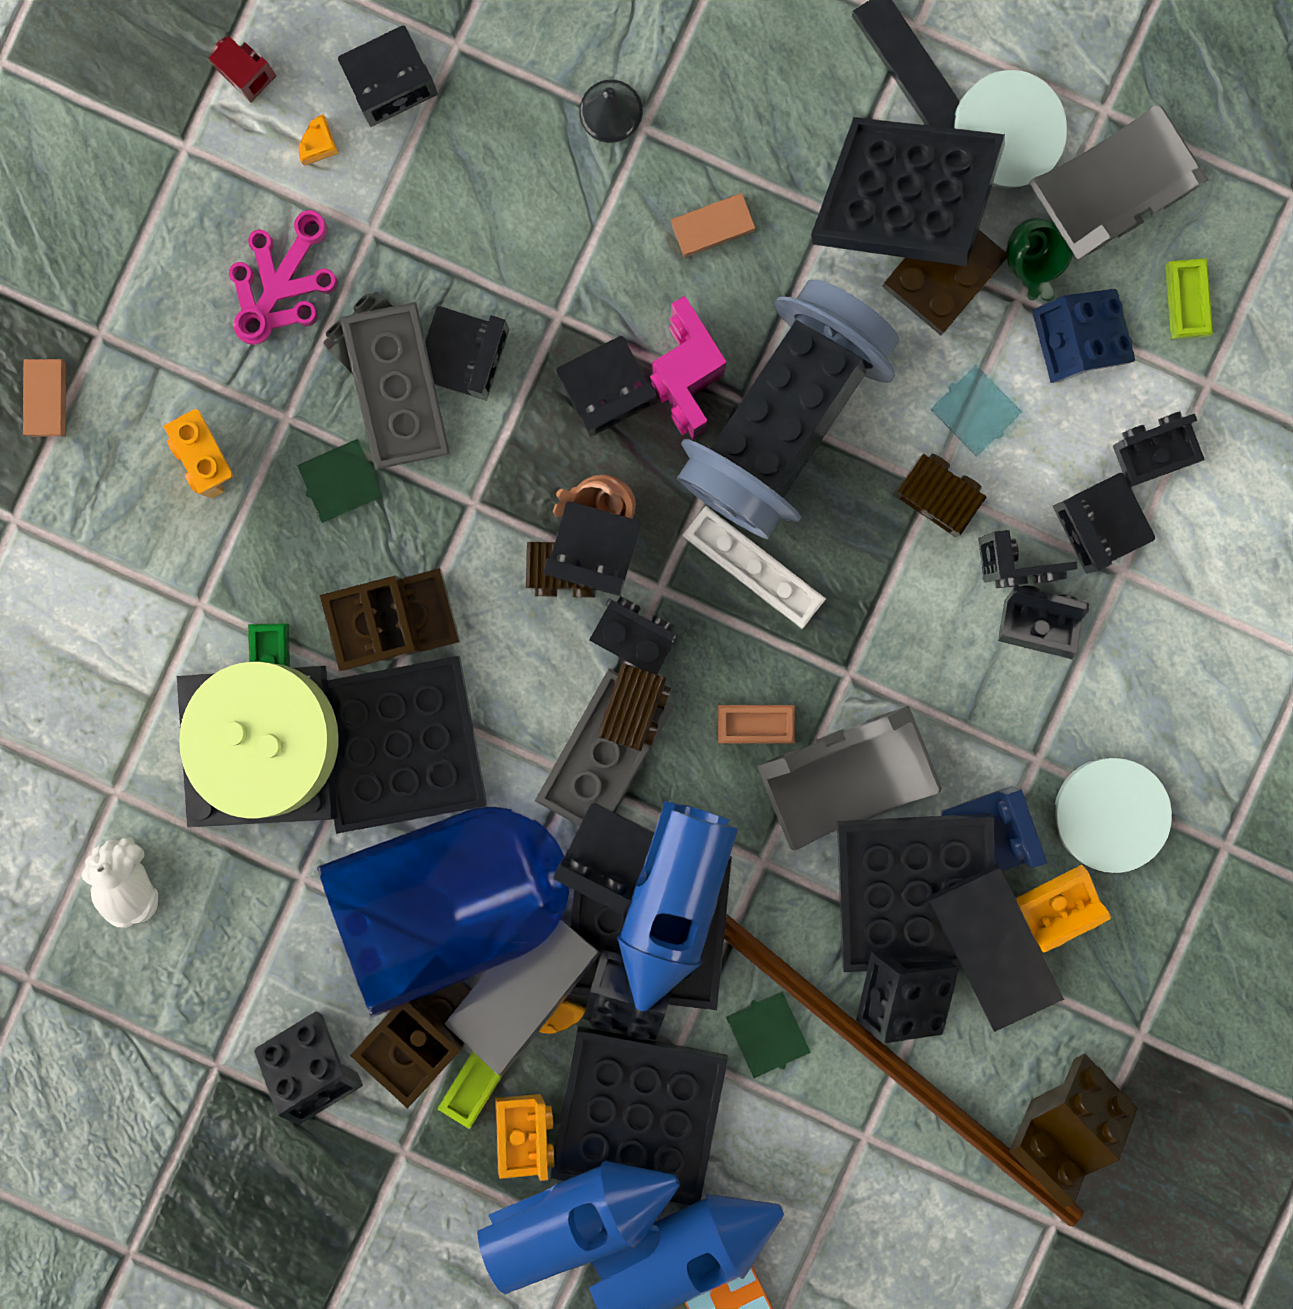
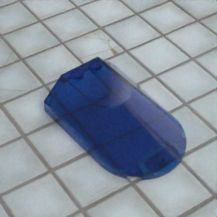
M502 807L476 808L316 867L370 1018L520 958L539 947L552 934L563 916L568 901L569 887L552 879L558 865L564 858V854L555 838L543 825L535 819L532 820L522 814L513 812L512 809Z

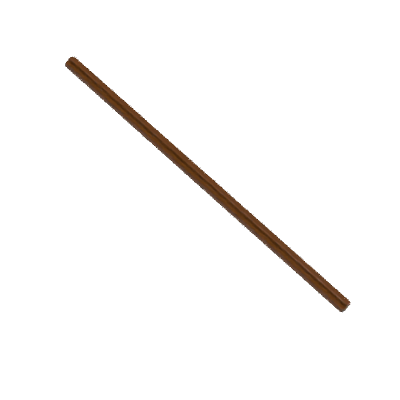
M726 914L724 940L1067 1225L1075 1226L1083 1216V1211L1076 1203L1063 1208L1009 1152L1010 1149Z

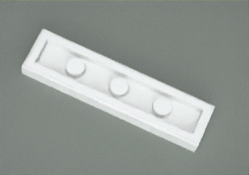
M707 506L703 508L682 535L683 538L801 629L804 628L826 599Z

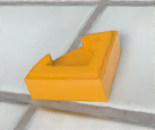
M324 114L319 115L309 123V127L299 144V158L303 166L339 154L326 116Z
M565 998L539 1032L553 1034L568 1029L582 1018L586 1006Z

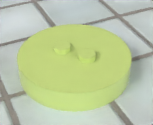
M244 662L231 665L215 673L192 696L181 723L180 755L191 784L201 797L213 807L224 813L242 818L279 816L305 805L326 783L337 757L338 727L330 702L318 685L309 677L291 667L280 664Z

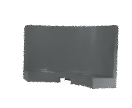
M1156 105L1076 158L1045 174L1034 177L1030 180V185L1076 259L1079 260L1101 249L1115 237L1120 238L1143 224L1144 220L1141 215L1148 211L1153 215L1162 208L1164 210L1209 180L1161 105Z
M909 706L866 720L860 726L844 731V729L828 734L816 739L817 742L797 750H790L757 766L791 850H798L836 831L837 821L862 820L888 809L936 795L942 790Z

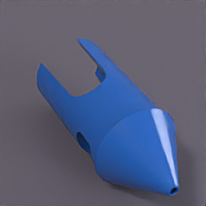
M664 802L644 867L634 889L622 932L617 935L635 1007L641 1011L650 1009L702 964L701 955L716 910L719 891L738 828L728 826L729 819L676 802Z
M604 1161L597 1168L562 1181L543 1192L489 1214L492 1225L477 1231L479 1248L486 1270L498 1290L506 1295L628 1247L637 1248L680 1187L679 1180L673 1174Z
M706 1194L705 1199L655 1221L637 1248L628 1247L591 1262L602 1281L589 1287L597 1309H673L739 1277L744 1279L784 1216L780 1204Z

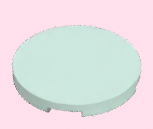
M1003 70L982 78L963 96L955 113V129L1005 134V146L992 187L1023 188L1029 186L1030 180L1034 177L1045 174L1054 168L1066 144L1067 120L1061 101L1047 83L1028 72Z
M1104 758L1087 762L1066 778L1056 797L1055 820L1059 839L1075 859L1090 868L1110 873L1134 870L1153 859L1168 838L1172 822L1169 796L1161 781L1150 770L1136 762L1121 758Z

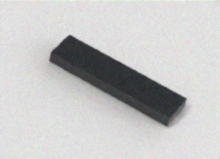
M868 0L853 10V19L923 123L929 126L955 128V113L960 101L892 0Z

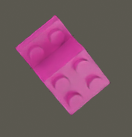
M683 296L672 303L671 318H669L671 323L669 329L679 346L652 362L653 375L650 378L652 380L651 385L662 403L668 400L672 406V415L670 416L682 435L688 432L692 440L706 432L707 419L692 396L722 378L727 362L686 296Z

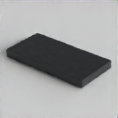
M998 864L928 896L934 912L994 1032L1064 1000Z

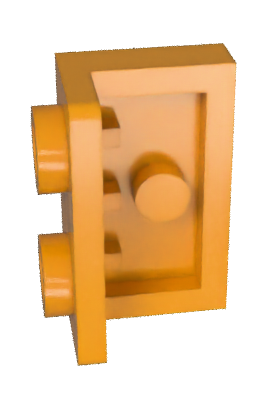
M193 409L163 425L170 438L167 440L168 446L178 460L181 459L187 473H185V477L192 490L196 494L199 493L211 499L225 492L221 484L232 479L234 474L201 411Z
M1083 865L1015 898L1042 952L1059 947L1065 942L1095 929L1111 919L1109 911L1099 900L1089 872Z
M541 1094L496 1098L499 1178L538 1175L540 1181H547L548 1168H554L553 1145L547 1144L546 1130L553 1129L551 1106H545Z

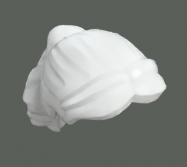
M132 838L108 840L104 846L99 845L97 848H94L92 855L86 859V867L82 872L83 880L92 886L91 897L95 908L109 923L121 928H127L133 924L147 921L155 914L158 906V891L151 884L144 866L140 863L144 858V851L135 844Z

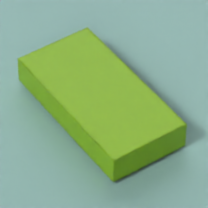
M1207 258L1169 261L1165 264L1171 340L1209 337L1213 335Z
M472 1051L440 1103L438 1110L470 1129L502 1076L495 1073Z

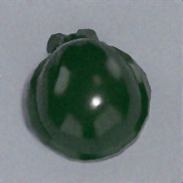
M1030 218L1023 221L1013 230L1007 243L1006 257L1012 273L1028 289L1027 297L1029 300L1034 301L1040 295L1043 300L1051 301L1055 298V292L1049 282L1057 279L1065 272L1073 258V252L1053 221L1045 218Z

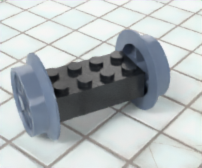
M808 280L797 298L782 296L778 297L775 301L776 311L791 328L712 447L709 449L689 439H684L681 443L689 460L678 475L677 480L708 506L742 528L764 539H769L781 520L799 522L801 519L799 512L784 499V496L864 376L884 383L891 382L895 378V371L888 358L899 343V336L896 331L868 305L848 292L820 280Z

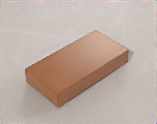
M742 193L671 219V225L684 258L755 232V226Z
M23 359V435L27 437H66L65 361L61 359Z
M718 705V743H795V705Z

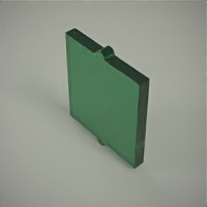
M358 439L297 465L307 487L306 496L312 499L322 523L384 497L373 473L375 467L368 462Z
M783 991L758 1002L752 1000L750 1006L726 1016L753 1078L778 1067L785 1069L787 1063L811 1053Z

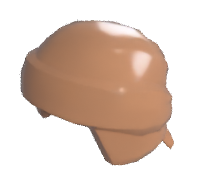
M607 474L594 475L585 479L570 491L565 489L558 490L556 495L561 502L555 504L553 510L555 517H562L565 504L570 501L633 519L636 500L628 484L618 477Z

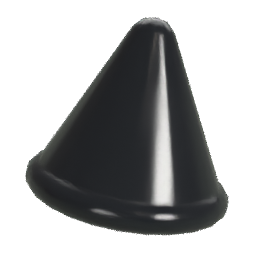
M615 79L603 80L591 86L585 92L579 107V118L585 131L592 138L605 143H616L630 137L639 127L643 116L642 101L636 90L629 84Z

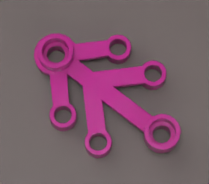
M306 210L296 217L294 229L298 236L277 271H275L271 254L274 247L272 237L261 229L255 230L249 235L248 244L255 252L264 289L257 304L251 289V284L255 277L253 270L244 262H236L230 267L229 278L235 284L241 311L234 319V331L237 337L246 344L258 345L265 342L270 337L272 329L300 323L303 326H311L318 320V310L308 301L298 302L293 309L271 313L278 300L314 291L330 294L336 290L338 286L337 277L331 270L325 268L319 269L314 275L291 280L312 244L322 242L327 235V224L316 211ZM311 224L319 225V230L315 235L307 234V228ZM259 237L267 238V243L263 248H256L255 242ZM240 269H246V278L238 281L236 273ZM323 276H331V284L329 286L321 287L319 285V281ZM311 308V316L306 320L301 319V310ZM258 320L260 322L258 331L249 332L248 326L250 322Z

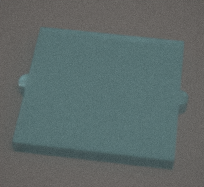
M977 365L957 384L951 383L948 387L949 391L930 409L975 456H978L995 438L1000 439L1003 437V430L1022 413Z

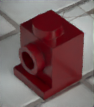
M230 36L220 39L208 58L216 70L250 103L276 77L271 66L263 57L260 58L245 42L239 46Z

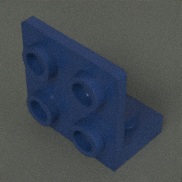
M1116 289L1064 295L1032 310L1050 383L1062 382L1087 371L1126 365L1135 361L1132 340L1128 333L1123 306Z
M1010 786L941 811V816L991 813L994 817L995 865L998 864L1002 871L1021 864L1031 868L1047 864L1022 789Z

